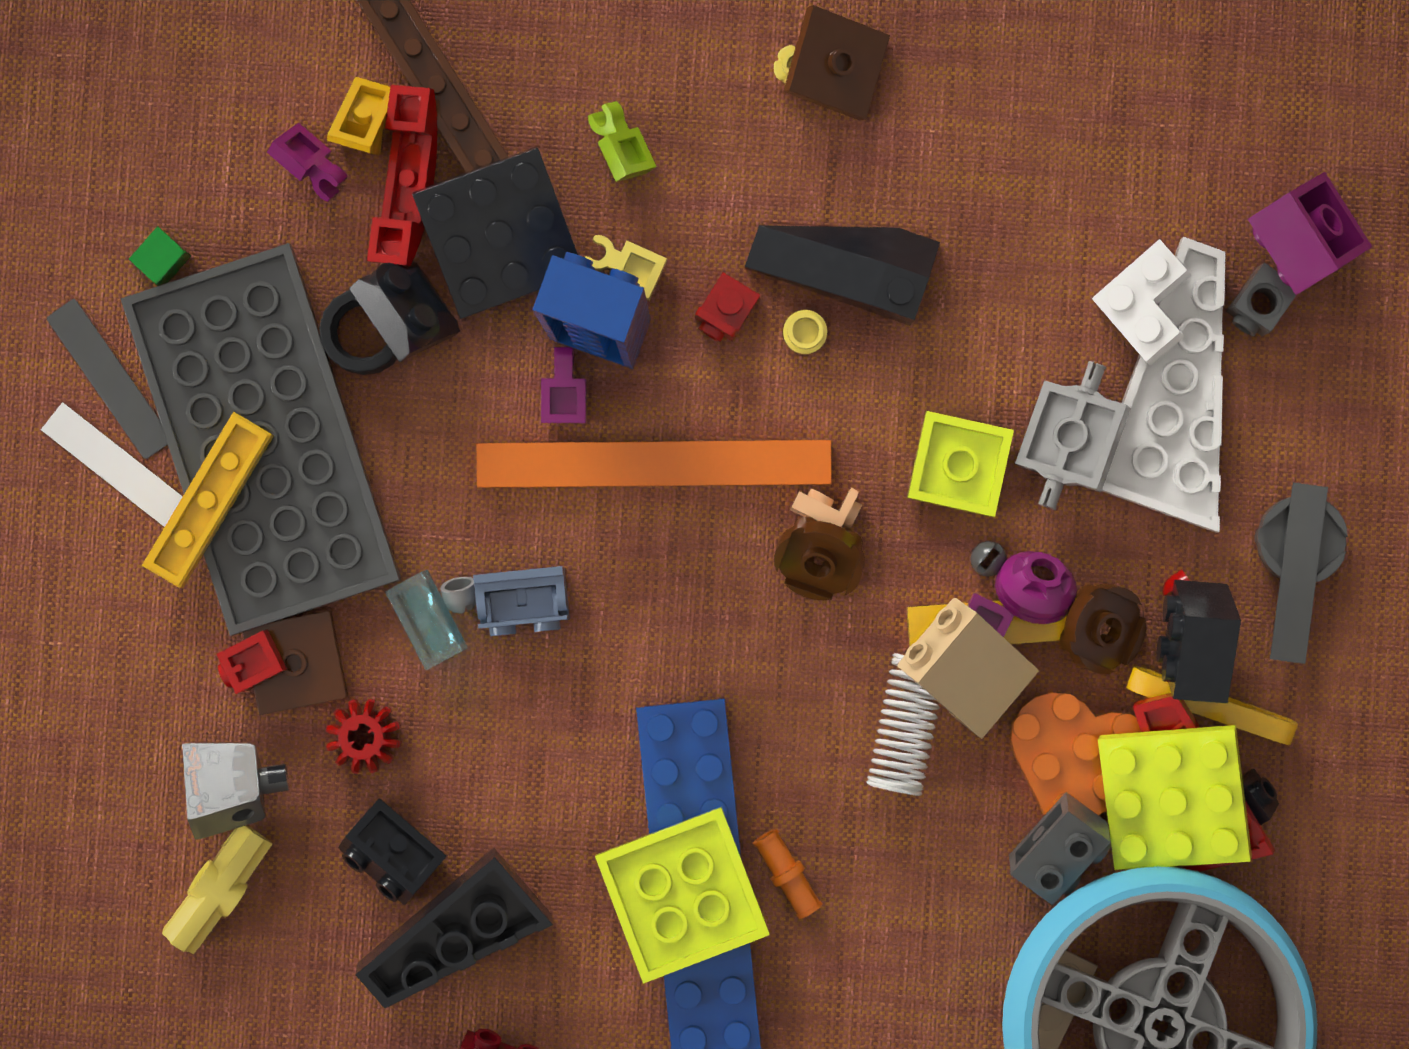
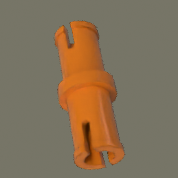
M777 828L769 830L752 842L773 874L770 880L775 887H781L795 910L798 919L811 915L823 905L802 873L805 867L800 860L795 861L779 835Z

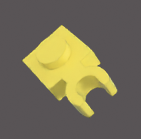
M595 235L593 242L603 246L606 249V255L601 260H593L587 256L585 258L593 261L592 266L596 271L614 268L638 277L637 283L640 284V287L644 288L646 299L650 301L666 265L667 258L627 240L620 252L614 249L612 242L607 237Z

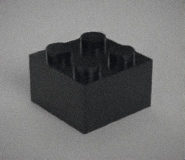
M1174 580L1172 595H1165L1163 602V621L1168 622L1166 636H1159L1157 641L1156 658L1157 662L1162 663V680L1169 683L1173 699L1228 703L1241 619L1229 586L1223 583Z

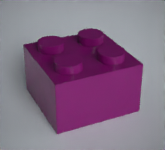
M1325 172L1290 191L1248 218L1253 227V235L1260 246L1267 249L1277 265L1280 279L1287 286L1291 287L1295 295L1340 269L1372 247Z

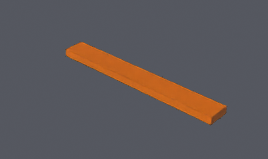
M831 440L476 443L477 488L831 485Z

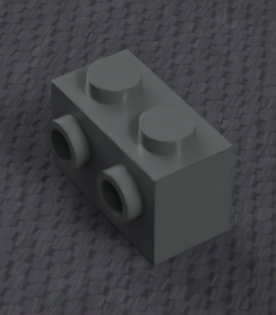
M1065 792L1009 854L1010 875L1048 903L1054 905L1063 894L1068 896L1076 889L1081 880V874L1091 863L1098 864L1108 853L1111 843L1108 822Z

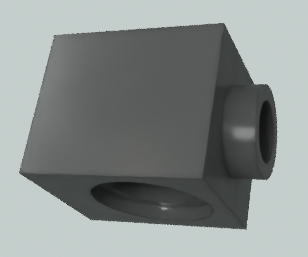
M1263 263L1254 269L1226 312L1234 317L1233 325L1242 332L1253 337L1256 333L1264 336L1273 330L1296 295L1291 287L1287 286L1280 279L1275 269ZM1254 292L1263 293L1269 299L1270 310L1267 315L1259 314L1252 308L1251 297Z

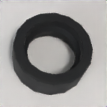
M348 290L334 298L324 310L319 327L321 344L329 358L346 371L360 375L380 373L392 366L397 360L387 344L376 355L359 358L347 353L338 340L337 330L342 317L349 310L361 306L352 292Z

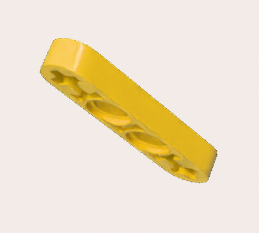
M1139 666L1133 667L1126 688L1148 698L1171 693L1169 683L1163 682L1161 673ZM1231 697L1228 698V703L1184 700L1192 713L1226 725H1236L1238 729L1286 745H1291L1298 723L1292 719Z

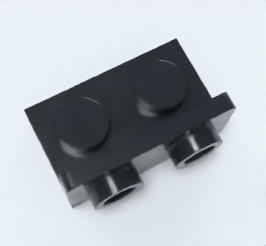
M380 798L348 832L338 847L343 853V860L352 869L359 873L365 871L377 882L376 887L383 896L393 902L398 900L403 905L409 902L418 889L447 857Z

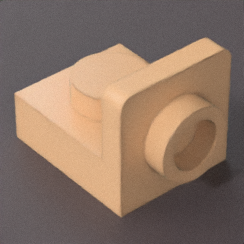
M851 488L838 511L831 507L834 502L833 499L810 489L808 495L799 491L790 510L803 517H812L817 521L832 523L841 528L843 525L851 528L862 504L855 501L859 491Z

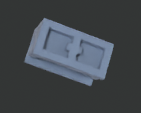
M564 566L473 575L477 615L481 623L478 624V629L489 628L490 636L516 634V625L530 623L534 625V632L561 629L560 620H570Z

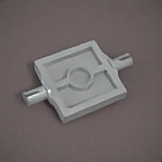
M1088 361V366L1080 386H1062L1044 380L1015 461L1017 466L1037 472L1047 479L1038 502L1043 507L1056 510L1064 485H1079L1094 491H1102L1131 408L1126 404L1106 399L1097 392L1106 367L1101 364Z

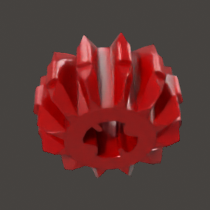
M357 699L349 701L351 716L340 708L336 709L333 713L335 718L342 723V726L335 724L326 726V732L338 735L339 739L326 745L327 750L333 751L341 747L343 753L337 757L335 763L338 766H342L350 758H353L351 772L354 774L360 773L363 768L364 759L370 773L379 771L377 757L387 764L394 760L392 754L385 747L399 748L402 744V741L398 738L389 737V732L401 728L400 722L385 724L384 720L392 712V709L388 706L381 709L375 715L377 706L375 699L367 700L364 712H362ZM364 725H367L371 728L368 734L374 733V741L366 743L362 748L357 744L360 739L354 740V731L363 729Z

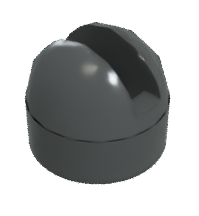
M993 541L979 543L974 547L970 555V562L974 571L986 577L997 575L1007 560L1004 548ZM994 548L999 554L985 570L979 564Z

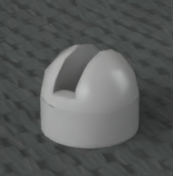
M472 577L453 578L441 585L443 601L450 611L462 614L465 612V607L468 610H472L475 607L476 596Z

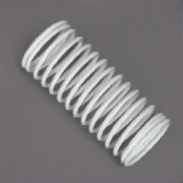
M892 654L894 658L891 659V663L897 666L904 655ZM892 669L889 671L891 675L914 681L902 670ZM889 679L887 683L918 693L887 689L885 691L886 694L917 703L890 699L883 700V703L916 713L882 709V714L914 723L880 719L879 722L917 734L878 729L876 731L879 734L916 744L876 739L875 742L914 754L876 748L873 749V752L913 764L875 758L871 759V762L911 774L870 768V773L889 778L868 776L866 783L870 786L889 791L920 796L924 786L922 783L912 779H924L926 776L924 773L913 769L923 770L928 768L926 763L915 759L925 760L929 759L930 756L916 749L928 750L932 746L918 739L931 740L934 737L931 733L919 729L934 730L936 728L934 724L920 719L936 720L938 718L936 714L921 709L938 710L940 707L933 702L919 699L936 700L926 690L920 689L922 687L918 683Z

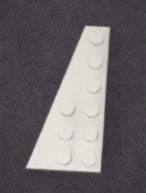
M1183 237L1180 239L1175 257L1188 270L1191 276L1157 305L1182 332L1184 337L1151 366L1139 354L1122 403L1128 405L1131 410L1102 492L1219 533L1220 516H1218V501L1221 486L1219 455L1222 440L1223 376H1221V360L1224 344L1222 313L1225 297V251Z

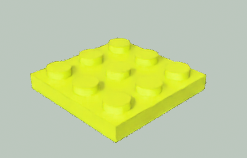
M1236 725L1099 736L1098 747L1114 870L1251 861L1252 853Z
M722 807L595 855L643 984L770 935Z

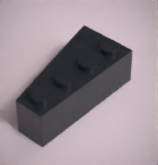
M493 848L357 963L355 975L384 1008H387L437 983L439 979L458 970L462 971L476 964L478 960L500 949L502 951L536 931L540 932L552 926V914L499 852Z

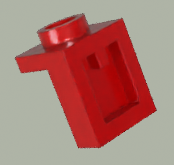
M722 272L703 305L695 313V319L701 322L698 329L717 342H721L723 337L733 342L759 300L760 294Z
M268 629L262 630L216 654L221 663L218 665L220 677L228 688L233 687L235 694L246 692L254 688L255 685L287 670Z

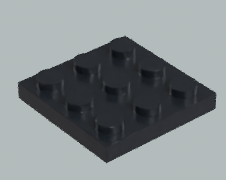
M538 146L412 192L460 319L540 290L552 255L564 259L566 252L578 255Z

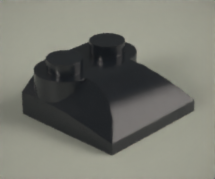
M412 261L411 266L383 263L371 274L358 279L349 288L399 362L452 338L460 332L457 320L422 269L414 261Z

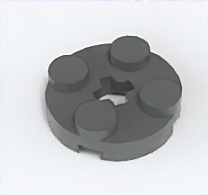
M1291 497L1276 502L1265 512L1254 535L1258 555L1263 565L1279 579L1281 577ZM1327 501L1316 582L1331 576L1341 566L1346 554L1344 550L1346 547V537H1348L1347 526L1339 511Z

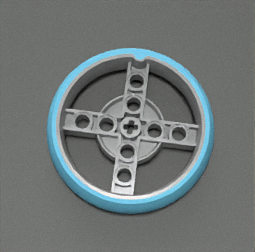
M1144 867L1113 873L1084 885L1061 900L1043 917L1022 946L1009 977L1003 1004L1002 1030L1004 1049H1040L1039 1022L1042 1003L1093 1022V1035L1097 1049H1193V1039L1198 1033L1207 1031L1210 1037L1206 1049H1242L1247 1047L1249 1049H1316L1318 1023L1312 983L1296 946L1283 927L1262 905L1234 885L1199 871L1178 867ZM1145 902H1178L1177 909L1157 958H1148L1132 963L1118 971L1108 982L1058 962L1078 936L1105 916L1120 909ZM1227 923L1233 925L1251 943L1268 972L1273 986L1277 1010V1029L1274 1047L1227 1029V1018L1222 1000L1216 988L1207 978ZM1197 929L1201 936L1200 944L1195 950L1187 952L1183 944L1184 937L1191 930ZM1182 972L1185 979L1183 988L1177 993L1170 994L1167 989L1168 979L1174 973ZM1078 981L1084 982L1086 992L1083 999L1077 1003H1069L1067 990L1070 985ZM1125 998L1127 1002L1126 1013L1120 1019H1111L1109 1016L1111 1003L1116 999ZM1155 1019L1160 1021L1163 1019L1168 1023V1028L1164 1033L1160 1030L1157 1032L1152 1028Z

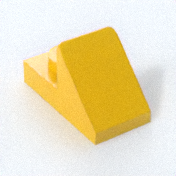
M355 77L327 134V141L379 156L381 153L383 129L386 123L390 86Z

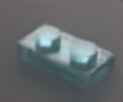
M428 570L422 571L385 591L425 670H429L468 649Z

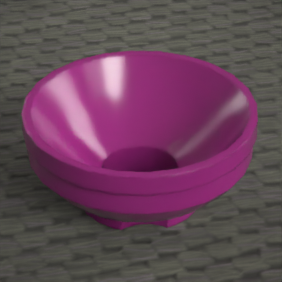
M1027 551L1012 555L999 570L995 581L996 593L1003 606L1014 616L1034 624H1050L1062 620L1068 615L1077 593L1076 581L1065 564L1058 558L1043 552ZM1034 566L1046 567L1054 574L1055 579L1049 581L1042 580L1033 574L1031 568Z

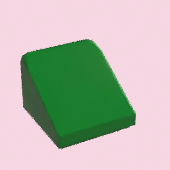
M157 226L129 260L152 282L160 286L168 283L189 260L191 255Z

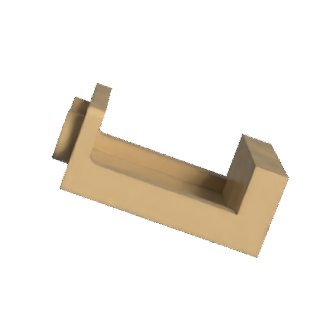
M953 598L946 607L939 611L935 620L920 638L908 648L906 654L897 665L899 669L943 705L952 716L981 739L1039 672L1031 662L978 613L957 598Z

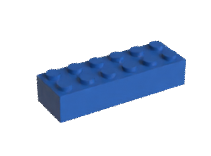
M566 252L564 259L552 255L532 309L549 339L633 369L651 321L645 290L637 283L639 278L614 268L611 269L609 275L601 273L592 266L593 261L574 253Z

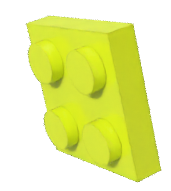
M926 411L907 499L995 517L1014 430Z

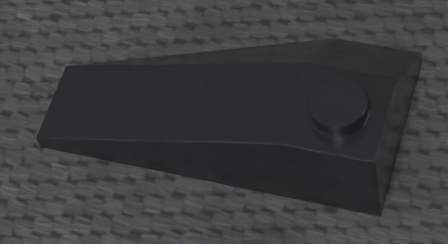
M759 225L745 268L911 326L925 292L940 242L894 227Z

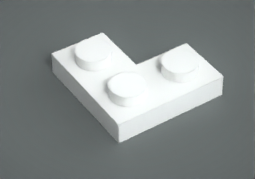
M1159 239L1092 299L1151 366L1184 337L1182 332L1157 304L1191 274Z

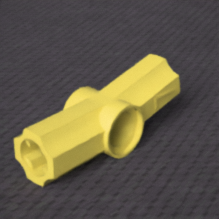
M247 825L233 830L213 861L208 860L200 869L187 891L188 896L163 928L162 934L173 946L183 952H190L192 954L197 951L222 916L226 918L237 906L247 889V880L272 846V842Z

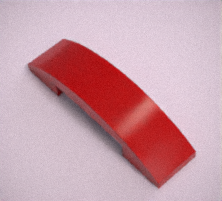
M391 85L385 129L393 132L382 215L381 218H372L367 261L411 266L425 229L412 192L434 185L437 158L436 99L434 89Z

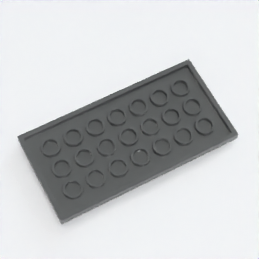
M287 243L121 298L184 494L233 412L274 435L204 553L230 636L400 581L401 577L329 357L321 344L320 330L292 245Z

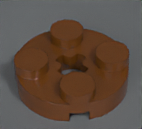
M800 517L795 521L794 526L787 529L780 537L774 555V566L777 572L780 569L781 573L786 577L784 584L793 592L809 599L832 600L833 594L846 590L845 595H847L858 586L865 565V556L862 551L863 541L857 533L846 531L835 524L817 521L812 517ZM814 556L822 557L827 561H824L822 565H817L814 563Z
M1103 583L1096 586L1089 584L1083 586L1078 591L1076 600L1068 612L1064 630L1060 635L1062 649L1069 652L1072 660L1078 666L1098 674L1113 673L1115 671L1111 669L1116 668L1121 663L1128 665L1140 651L1146 634V618L1140 617V610L1137 604L1142 605L1139 598L1132 591L1114 584ZM1106 621V624L1110 626V631L1107 635H1100L1101 627Z

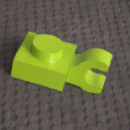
M617 101L602 105L603 111L588 116L592 130L598 135L604 136V138L598 141V144L616 182L647 174L657 167L639 128H628L623 109Z

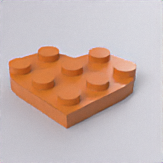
M1047 692L1033 696L1019 707L1018 713L1012 721L1009 740L1013 755L1043 815L1054 806L1065 792L1097 815L1106 812L1098 738L1100 735L1141 732L1137 718L1131 714L1106 712L1094 716L1084 702L1071 694Z

